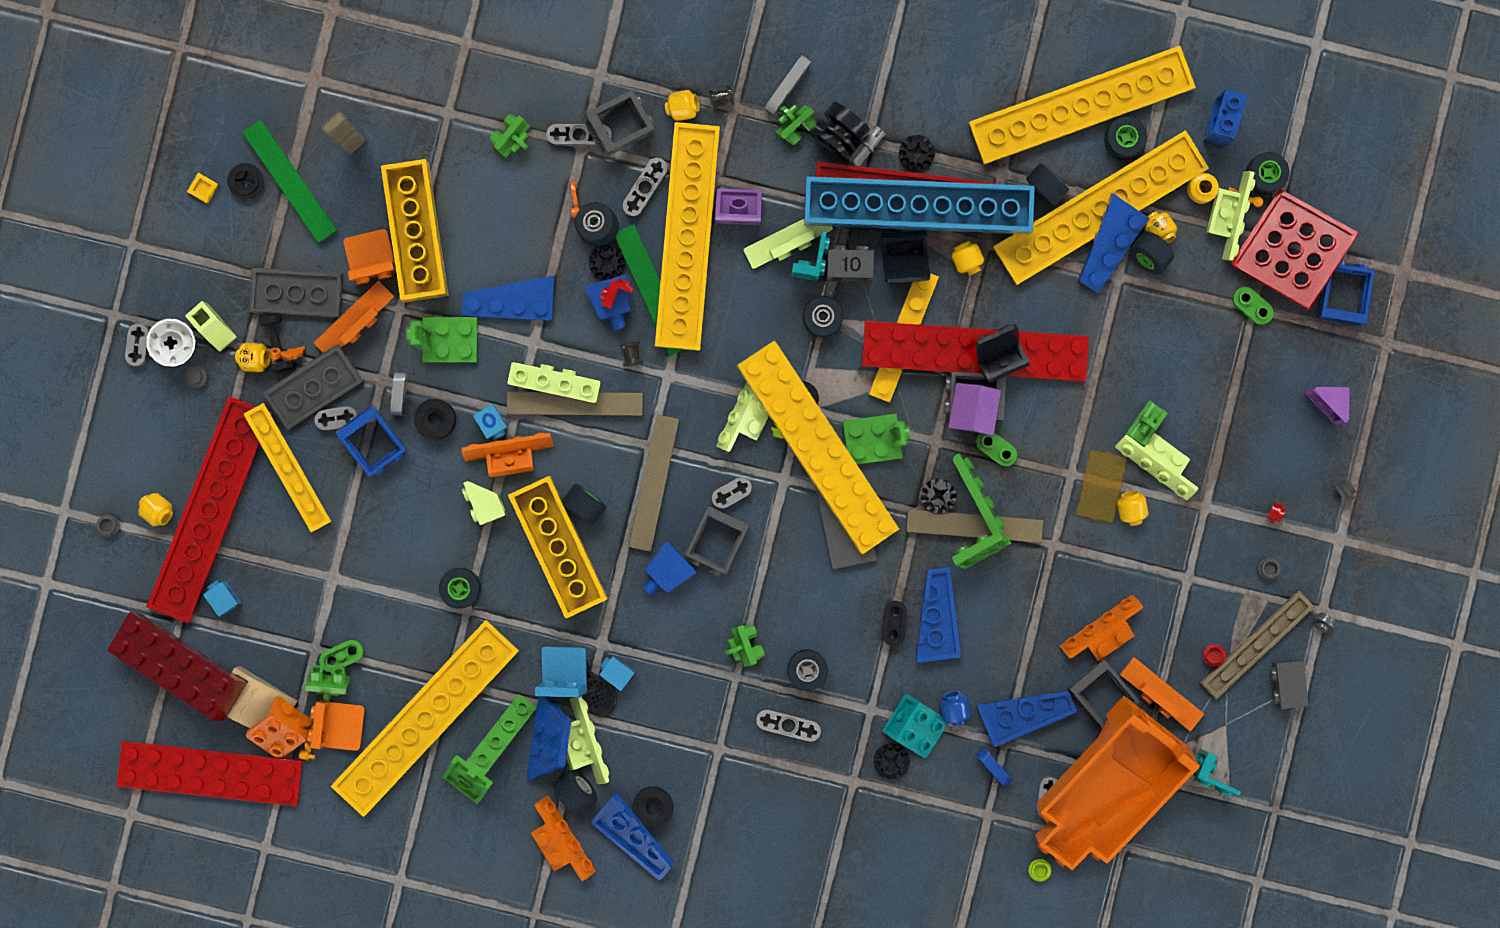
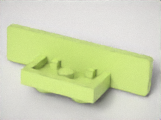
M1252 171L1243 172L1238 193L1219 188L1218 194L1214 198L1206 232L1227 237L1222 256L1223 260L1233 261L1239 251V244L1237 243L1239 235L1243 233L1245 226L1243 218L1250 206V200H1248L1250 191L1253 190L1255 185V179H1253L1254 172Z
M804 219L744 248L743 251L751 267L754 269L777 257L781 261L791 256L790 251L797 247L801 251L811 246V240L821 236L822 231L826 233L831 231L833 227L804 225Z
M515 362L511 364L508 377L509 385L592 403L597 402L600 381L575 376V371L563 369L562 373L553 371V366L541 364L540 368Z
M747 382L744 389L738 395V401L728 416V422L724 430L718 437L716 446L727 452L731 451L739 432L757 441L769 417Z
M1154 433L1144 447L1128 435H1125L1116 444L1115 448L1124 456L1137 463L1142 469L1157 478L1159 482L1172 489L1178 496L1188 500L1197 492L1198 487L1181 475L1190 459Z
M582 696L570 698L576 720L571 722L566 756L570 770H575L591 764L597 784L608 783L609 770L601 757L602 749L596 741L594 735L595 727L587 714V703L582 699Z

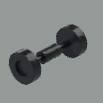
M271 315L259 319L260 327H270L272 348H279L282 351L279 335H276L274 324L282 322L281 315ZM282 358L278 359L279 363L270 365L272 373L294 367L292 360L283 361Z

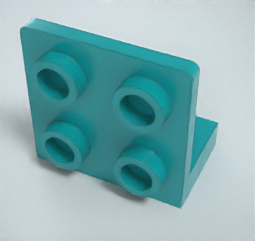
M825 231L821 233L816 267L811 266L812 262L798 260V263H793L791 277L818 281L819 276L824 275L826 260H822V256L827 254L830 238L826 237Z
M905 693L882 732L923 758H927L948 723L943 720L942 715Z
M1200 748L1196 756L1200 767L1193 774L1195 776L1194 781L1209 788L1213 784L1215 785V790L1232 797L1233 793L1240 796L1241 791L1208 777L1216 769L1217 756Z

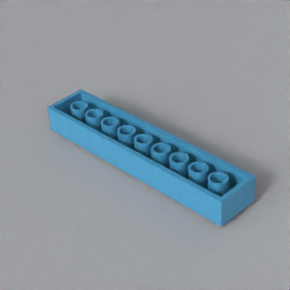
M806 177L804 225L1031 234L1033 232L1035 186Z

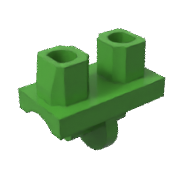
M793 105L789 110L782 106L780 110L783 115L778 121L783 125L775 133L780 138L795 145L802 138L796 131L797 127L802 124L807 131H810L817 125V121L812 115L814 111L806 105L801 109Z
M508 114L503 122L508 128L505 133L501 134L499 131H494L489 137L494 144L493 147L505 158L511 151L515 153L519 147H522L524 150L528 148L524 141L528 138L527 132L531 128L521 116L516 117Z
M1148 400L1125 434L1142 446H1145L1168 412Z
M740 625L730 629L733 638L728 640L730 649L725 650L726 655L733 654L735 661L741 659L744 667L757 664V660L764 657L765 653L761 645L754 647L750 645L749 639L757 636L755 626Z
M313 665L305 684V691L324 695V702H329L331 696L346 695L350 676H346L344 668L336 667L332 669L331 674H324L322 666Z

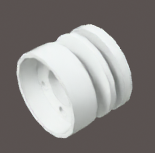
M165 319L157 322L150 329L147 335L146 347L149 355L155 362L163 366H177L183 364L191 357L195 349V337L186 323L177 319ZM169 336L172 337V340L177 341L172 350L168 346H164V342L167 341Z

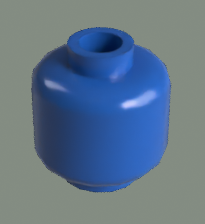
M950 691L943 695L939 704L943 720L946 723L953 724V726L965 724L966 720L971 716L968 697L960 693V691Z

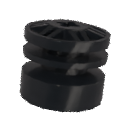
M833 101L824 112L829 124L818 120L816 124L821 130L813 127L810 134L825 151L847 161L850 154L845 149L854 152L856 149L850 139L861 142L870 131V128L848 108Z

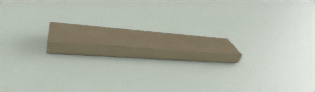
M340 112L322 126L323 130L350 155L367 141Z
M507 392V415L643 416V393H598L597 402L592 403L546 392Z
M657 415L629 547L646 551L652 550L679 419Z
M908 509L906 532L977 538L988 535V537L993 535L982 515L948 512L934 514L929 511ZM1001 517L1006 526L1003 530L1010 540L1042 543L1043 520Z
M1297 590L1231 652L1222 665L1215 667L1200 684L1217 700L1314 608L1312 603Z

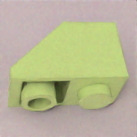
M201 301L185 315L199 333L219 352L237 338L212 307L204 301Z
M464 482L465 488L462 489L466 501H471L473 509L470 512L474 522L484 525L507 516L499 494L472 482Z

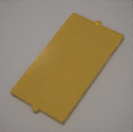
M1090 450L1076 515L1092 518L1093 521L1098 519L1113 523L1127 460L1126 457L1113 455L1109 451L1104 453Z

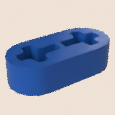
M985 748L976 755L1003 787L1012 781V778Z

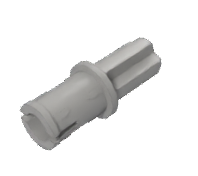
M878 126L873 127L871 132L864 140L859 142L860 145L848 158V161L853 166H860L865 158L874 152V148L880 140L885 137V132H879L881 129Z

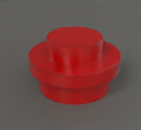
M1275 502L1267 515V518L1271 520L1270 523L1281 522L1286 514V510L1283 509L1285 504L1281 503L1280 505Z
M1211 644L1205 648L1203 659L1207 665L1218 667L1224 663L1226 652L1220 645Z

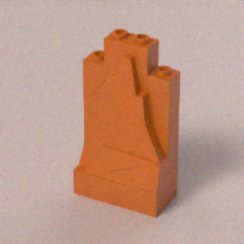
M1125 696L1106 714L1108 720L1098 738L1037 802L1040 810L1039 815L1047 822L1035 834L1038 848L1045 854L1050 853L1060 866L1064 867L1066 865L1072 871L1089 853L1096 860L1099 861L1101 859L1108 864L1200 767L1189 746Z

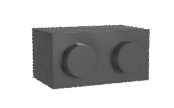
M1304 661L1272 662L1273 668H1270V679L1272 682L1274 681L1275 690L1272 691L1273 703L1277 704V708L1287 709L1309 706Z

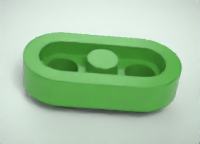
M1241 287L1234 292L1232 296L1234 306L1252 322L1263 325L1272 319V306L1251 288ZM1243 294L1248 295V302L1242 300ZM1260 309L1265 310L1266 315L1264 317L1259 315Z
M996 433L994 435L978 434L976 438L977 448L1001 466H1010L1016 461L1017 451L1015 447ZM986 437H989L992 440L990 446H986L984 444V439ZM1005 450L1010 453L1008 459L1002 457V453Z
M348 640L330 648L321 654L319 659L320 666L325 671L332 672L333 668H344L355 663L363 657V645L357 640ZM350 647L356 648L357 652L355 655L349 653ZM330 656H333L336 659L334 665L330 664L328 661Z

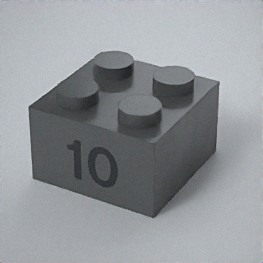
M833 246L832 249H828L826 281L872 282L874 250H869L868 246H856L854 250H846V246Z

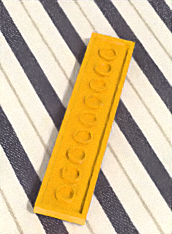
M1177 46L970 121L968 124L982 163L986 165L1191 91L1196 87L1181 46Z
M679 122L674 124L655 347L700 351L719 126Z
M1185 130L1033 222V232L1031 234H1013L993 246V249L1017 286L1094 239L1095 234L1098 233L1103 213L1108 207L1111 193H1114L1140 211L1190 181L1196 175L1205 172L1209 167Z
M775 340L738 364L736 367L860 554H864L899 530Z
M485 620L331 787L358 813L365 817L519 650L491 623Z

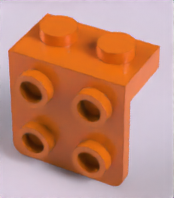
M385 229L344 239V247L350 271L347 272L349 280L353 283L356 282L357 285L370 282L372 278L386 279L392 277V273H396L393 251L388 232Z
M277 696L272 700L267 717L247 730L246 737L275 758H283L307 741L313 720Z
M316 702V706H312L311 719L314 720L313 729L310 728L308 733V742H311V748L321 749L327 747L353 751L359 750L365 714L364 706L337 702Z

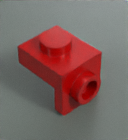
M620 278L618 281L612 279L609 288L604 287L601 293V305L611 310L619 290L633 294L634 289L630 287L631 283Z

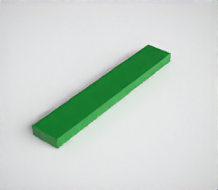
M260 119L244 130L242 133L317 242L320 244L338 232L263 121Z
M633 224L618 231L615 238L655 325H657L660 280ZM666 348L669 356L685 350Z

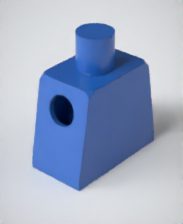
M626 274L612 278L615 281H618L619 278L628 281ZM612 279L585 286V290L600 320L610 319L613 331L626 328L623 315L631 313L630 294L619 290L611 310L601 305L602 300H600V296L604 287L609 288Z
M666 541L645 571L651 578L642 587L650 596L660 587L668 593L693 576L697 571Z

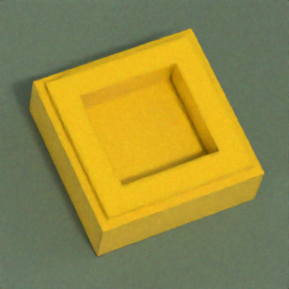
M198 173L187 192L208 204L219 184Z

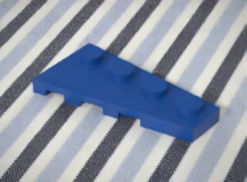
M1114 193L1110 195L1108 207L1101 218L1098 233L1095 234L1093 246L1086 257L1078 281L1096 293H1099L1149 220L1147 216Z
M555 276L463 293L462 316L552 321Z
M950 567L927 570L916 663L960 658L961 652Z
M1068 690L976 705L993 747L1078 712Z
M617 792L590 822L659 881L674 865L672 859Z

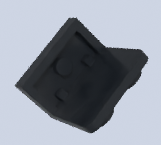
M927 231L882 233V261L884 277L887 283L921 282L930 279Z
M1016 324L1003 326L999 331L990 335H983L975 342L977 364L988 384L1030 366L1029 360L1019 344V329Z

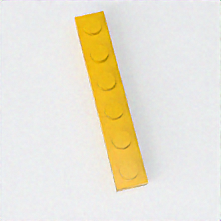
M930 273L928 281L912 282L897 323L921 324L939 276ZM879 368L869 395L890 403L903 369Z
M262 403L244 413L246 420L310 532L331 522L265 404Z

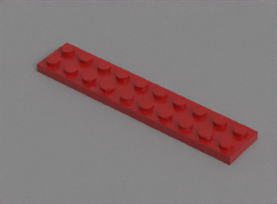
M864 321L861 366L983 374L977 364L975 342L981 336L990 335L999 330ZM1019 331V344L1026 354L1030 366L1008 376L1086 381L1089 336Z
M231 396L228 397L147 603V608L186 623L191 622L260 446V442L244 416V413L256 406Z

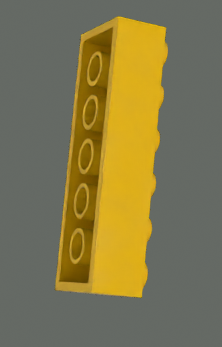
M426 159L382 165L381 171L400 300L405 303L449 296L429 162Z
M547 476L509 494V499L565 619L607 600V594L562 502L552 477Z

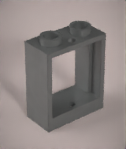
M633 90L587 112L582 119L604 159L646 138L655 129L652 117L645 113L639 95H635ZM628 101L643 129L613 143L598 116Z
M951 372L950 377H946L945 390L949 391V400L945 399L944 413H948V418L951 415L956 379L987 381L983 374ZM1006 376L994 382V389L1001 390L996 421L1004 420Z
M708 506L685 554L689 557L688 562L699 567L703 563L709 566V572L721 576L722 573L727 574L749 525ZM710 517L740 531L724 567L693 552Z
M1104 659L1094 664L1067 687L1101 729H1103L1108 719L1102 720L1080 694L1082 690L1101 674L1106 672L1123 694L1134 704L1137 705L1140 702Z

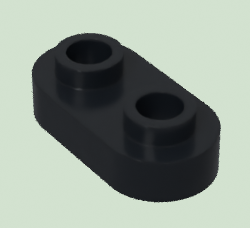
M890 601L884 608L882 638L890 646L901 644L905 638L907 609L900 601ZM894 607L899 609L897 616L891 614V610ZM891 630L897 631V637L894 639L889 637Z

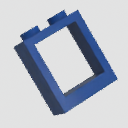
M1225 89L1216 97L1203 141L1225 147L1235 139L1248 95Z
M1341 261L1335 273L1363 277L1358 311L1354 313L1327 308L1331 277L1320 293L1317 318L1360 326L1366 324L1375 270L1368 269L1369 266L1364 264H1355V267L1346 266V262Z
M373 404L336 431V435L369 477L373 474L378 476L386 470V464L390 461L395 463L405 455L403 452L406 450V446ZM375 417L397 447L370 466L348 436Z

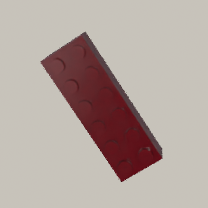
M129 612L107 649L109 653L209 719L215 721H225L247 683L145 615L135 612Z

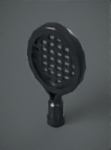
M586 660L587 672L590 674L589 677L587 674V689L590 688L591 691H587V693L582 695V699L586 701L588 710L600 716L608 715L614 710L617 703L615 688L603 677L593 673Z

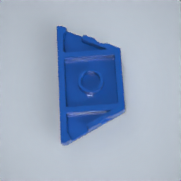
M550 696L538 697L527 780H537L541 775H548L554 770L565 767L572 721L567 715L562 713L558 705L550 702Z

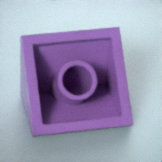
M717 189L716 224L761 225L762 190Z
M956 383L948 428L994 435L1001 390L981 385Z
M1314 387L1304 392L1335 425L1346 423L1349 420L1350 388Z

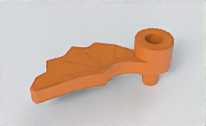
M572 180L571 190L574 208H571L572 218H575L580 209L575 180Z
M305 346L287 349L282 352L279 348H271L270 358L273 363H276L279 358L296 360L303 355Z

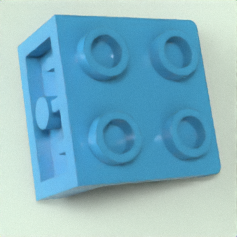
M543 647L542 683L535 687V696L580 697L587 693L586 648Z

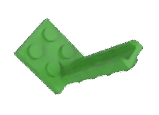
M422 317V322L410 321V327L406 328L407 341H410V345L422 351L423 363H477V317Z
M897 414L842 421L846 449L857 465L902 459L901 447L907 444L906 441L910 439L909 426H904V421H897Z
M959 453L953 457V461L993 534L989 537L984 535L976 540L977 544L970 548L964 546L956 551L957 555L952 557L955 565L962 569H967L1012 543L1003 530L1006 526L999 515L996 517L992 510L995 508L993 501L989 496L985 497L982 491L985 487L979 476L975 477L971 471L974 468L968 456L964 458Z
M518 694L468 760L465 762L456 755L442 778L478 804L493 784L484 775L537 707Z

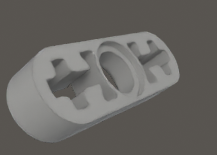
M803 55L798 59L765 106L766 110L775 115L810 66L811 61Z
M553 124L546 132L548 141L555 146H597L594 139L589 141L590 133L585 124ZM602 124L606 132L608 133L610 139L612 140V132L607 125ZM555 129H559L560 133H567L566 129H570V141H566V136H560L559 140L556 141L551 136V133H555ZM583 129L586 132L584 140L576 141L573 138L574 131Z
M653 158L648 162L625 198L623 210L628 216L637 217L642 213L664 179L668 169L663 159ZM660 163L662 164L661 169L663 172L655 174L654 179H657V182L654 183L651 178L645 177V175L648 173L651 176L654 171L651 166ZM643 181H647L652 185L651 191L647 194L639 191V185ZM634 192H636L638 196L646 198L644 202H642V200L639 199V201L637 202V207L639 209L637 211H628L629 206L627 204L629 202L633 203L637 198L636 196H633Z
M769 709L761 710L757 715V725L766 731L809 742L817 740L821 734L820 726L812 720ZM767 713L770 714V718L773 720H777V716H781L778 723L779 729H774L776 725L774 723H768L767 726H764L763 721L760 720L761 716L765 717ZM786 719H792L795 722V728L791 732H786L782 728V723ZM798 722H803L802 727L804 728L814 725V730L817 733L807 737V732L800 730V735H797Z

